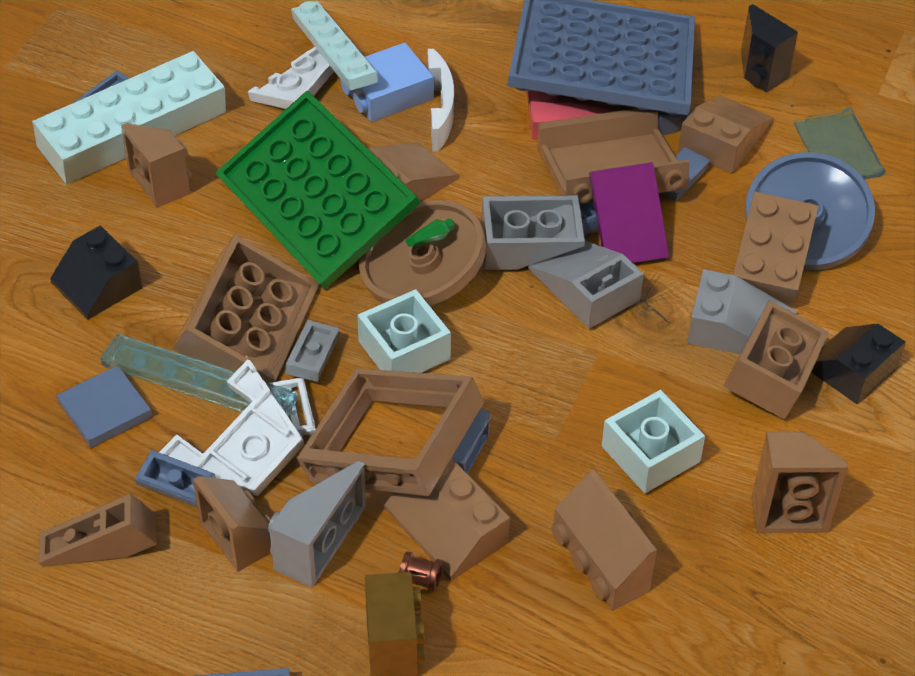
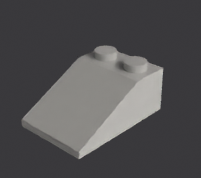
M578 195L482 197L480 224L485 232L487 242L484 258L485 270H517L584 247L585 245Z
M703 269L691 317L687 343L740 354L769 300L795 314L797 311L735 275Z
M360 461L353 463L288 500L281 512L274 513L268 525V532L270 533V553L272 554L275 571L310 587L314 586L366 508L365 463Z

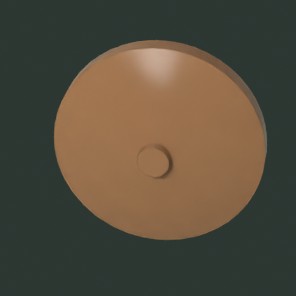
M447 200L423 201L359 259V270L362 280L371 295L381 303L388 302L416 289L429 306L435 305L458 293L475 277L486 254L487 242L485 232L477 216L464 205ZM450 218L454 221L455 228L453 231L448 232L445 239L413 247L407 246L405 242L408 237L435 219L443 221Z

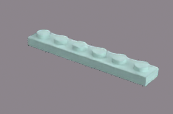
M307 1L300 4L299 7L291 8L293 20L350 91L378 83L376 70L318 1Z

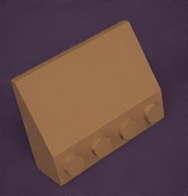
M234 234L220 253L172 349L201 366L232 374L248 359L252 362L264 382L273 383L281 371L319 283Z

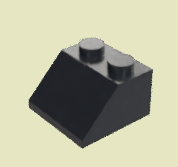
M751 4L748 8L741 48L744 79L767 93L789 77L798 31L754 4Z
M101 225L72 241L50 278L51 283L87 320L142 289L138 261Z
M878 323L845 327L822 347L811 373L858 405L898 368L906 341Z

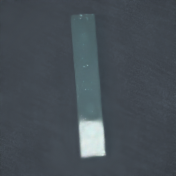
M118 333L100 357L103 366L113 368L118 365L124 373L243 412L250 404V402L228 386L227 380L235 373L234 371ZM265 382L286 415L289 416L298 401L297 392Z

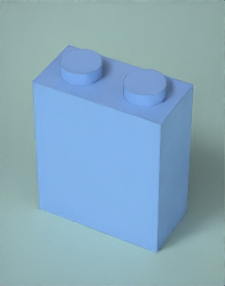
M406 43L365 57L376 70L378 83L350 91L340 80L344 93L351 96L355 101L358 111L360 113L363 112L370 122L434 99V76Z

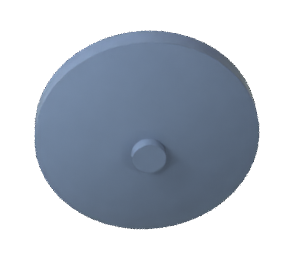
M800 152L783 156L764 167L750 185L745 205L746 222L754 191L819 205L803 270H824L848 261L862 249L871 233L875 217V204L872 192L865 179L853 167L833 156L816 152Z

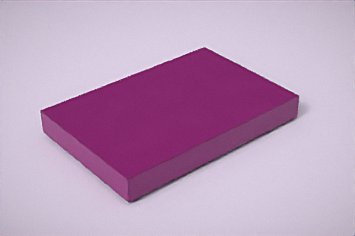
M653 162L591 171L589 178L601 246L622 253L632 263L668 258L669 252Z

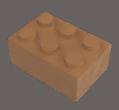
M754 191L733 275L743 279L785 305L794 308L819 205Z

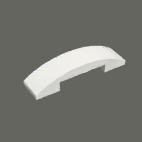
M428 49V70L434 76V91H441L442 108H431L432 152H438L448 139L453 125L454 84L451 72L444 59L435 49Z

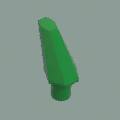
M450 218L443 221L435 219L408 237L405 242L407 246L413 247L445 239L448 232L454 230V221Z

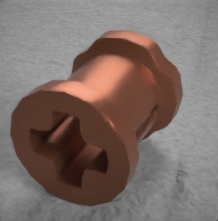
M406 551L399 573L411 572L412 583L426 586L429 591L436 592L442 578L444 561L436 559L434 562L414 557L413 552Z

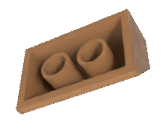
M766 432L751 496L756 532H829L847 473V461L805 432Z
M452 458L429 496L393 492L384 505V509L434 562L436 559L444 561L443 572L451 581L509 543L510 517Z
M594 469L588 472L555 508L552 533L558 544L565 545L577 570L584 572L590 579L596 596L600 600L604 599L613 611L650 592L657 549Z

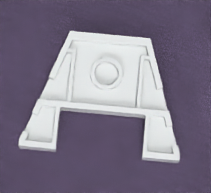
M247 359L227 380L230 389L250 402V404L204 453H201L176 434L159 453L215 473L216 478L234 480L243 492L248 490L251 495L258 496L305 444L301 435L278 404L252 362Z

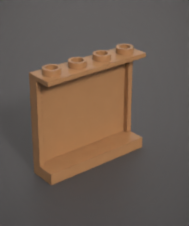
M631 109L538 123V151L561 196L578 195L579 205L594 203L589 178L591 171L653 162L658 193L688 189L690 162L688 159L680 161L676 159L658 129L659 112L657 110Z

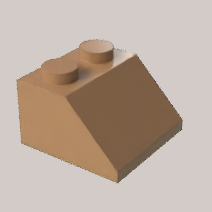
M128 123L121 125L128 171L155 207L158 208L189 195L188 181L191 180V173L186 165L185 158L188 157V151L184 142L177 140L170 130Z
M198 476L193 479L199 521L237 572L270 554L271 540L268 525L271 519L268 515L262 516L257 510L256 502L248 490L243 492L234 480Z

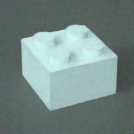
M416 289L357 315L358 341L380 370L422 373L451 359V332Z
M659 390L604 421L601 446L645 494L698 464L701 461L705 435L662 390Z

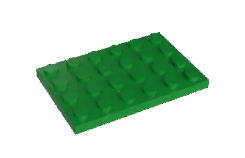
M308 90L215 172L224 184L324 290L421 203L418 197Z

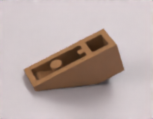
M130 493L40 532L39 564L45 567L126 558L157 545L156 513Z

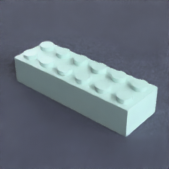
M192 51L33 120L36 145L65 184L68 185L126 158L121 125L128 123L170 130L174 136L226 113L225 87L197 54Z

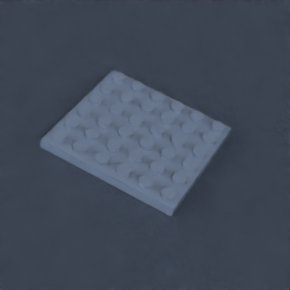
M524 0L507 86L515 87L521 91L545 92L551 96H571L582 101L595 100L614 106H633L639 110L664 111L670 115H689L695 17L593 0Z

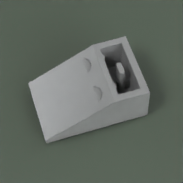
M585 241L584 247L529 265V270L589 329L635 304L641 298L644 273L622 253Z

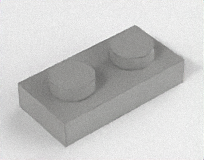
M307 320L286 362L285 374L318 382L338 341L340 328Z

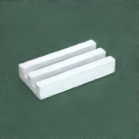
M304 378L270 383V391L281 407L278 390L284 389L292 424L301 437L309 434L310 438L316 429ZM298 387L306 421V425L303 426L299 424L292 388Z

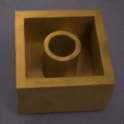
M411 572L365 575L370 676H417V664H424V625L420 613V587L412 586Z

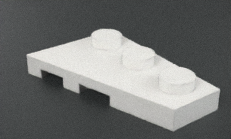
M313 47L292 61V68L281 75L274 73L268 77L269 83L259 89L255 86L248 91L249 99L253 102L287 109L307 90L314 96L334 70L316 47Z

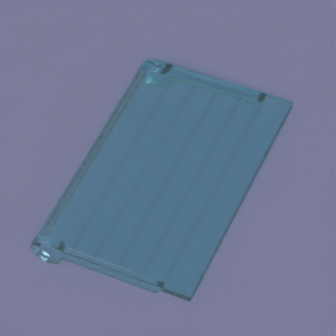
M847 107L841 113L808 117L803 121L794 122L808 152L822 153L838 158L853 167L864 179L881 177L885 174L886 170L880 163L852 108Z

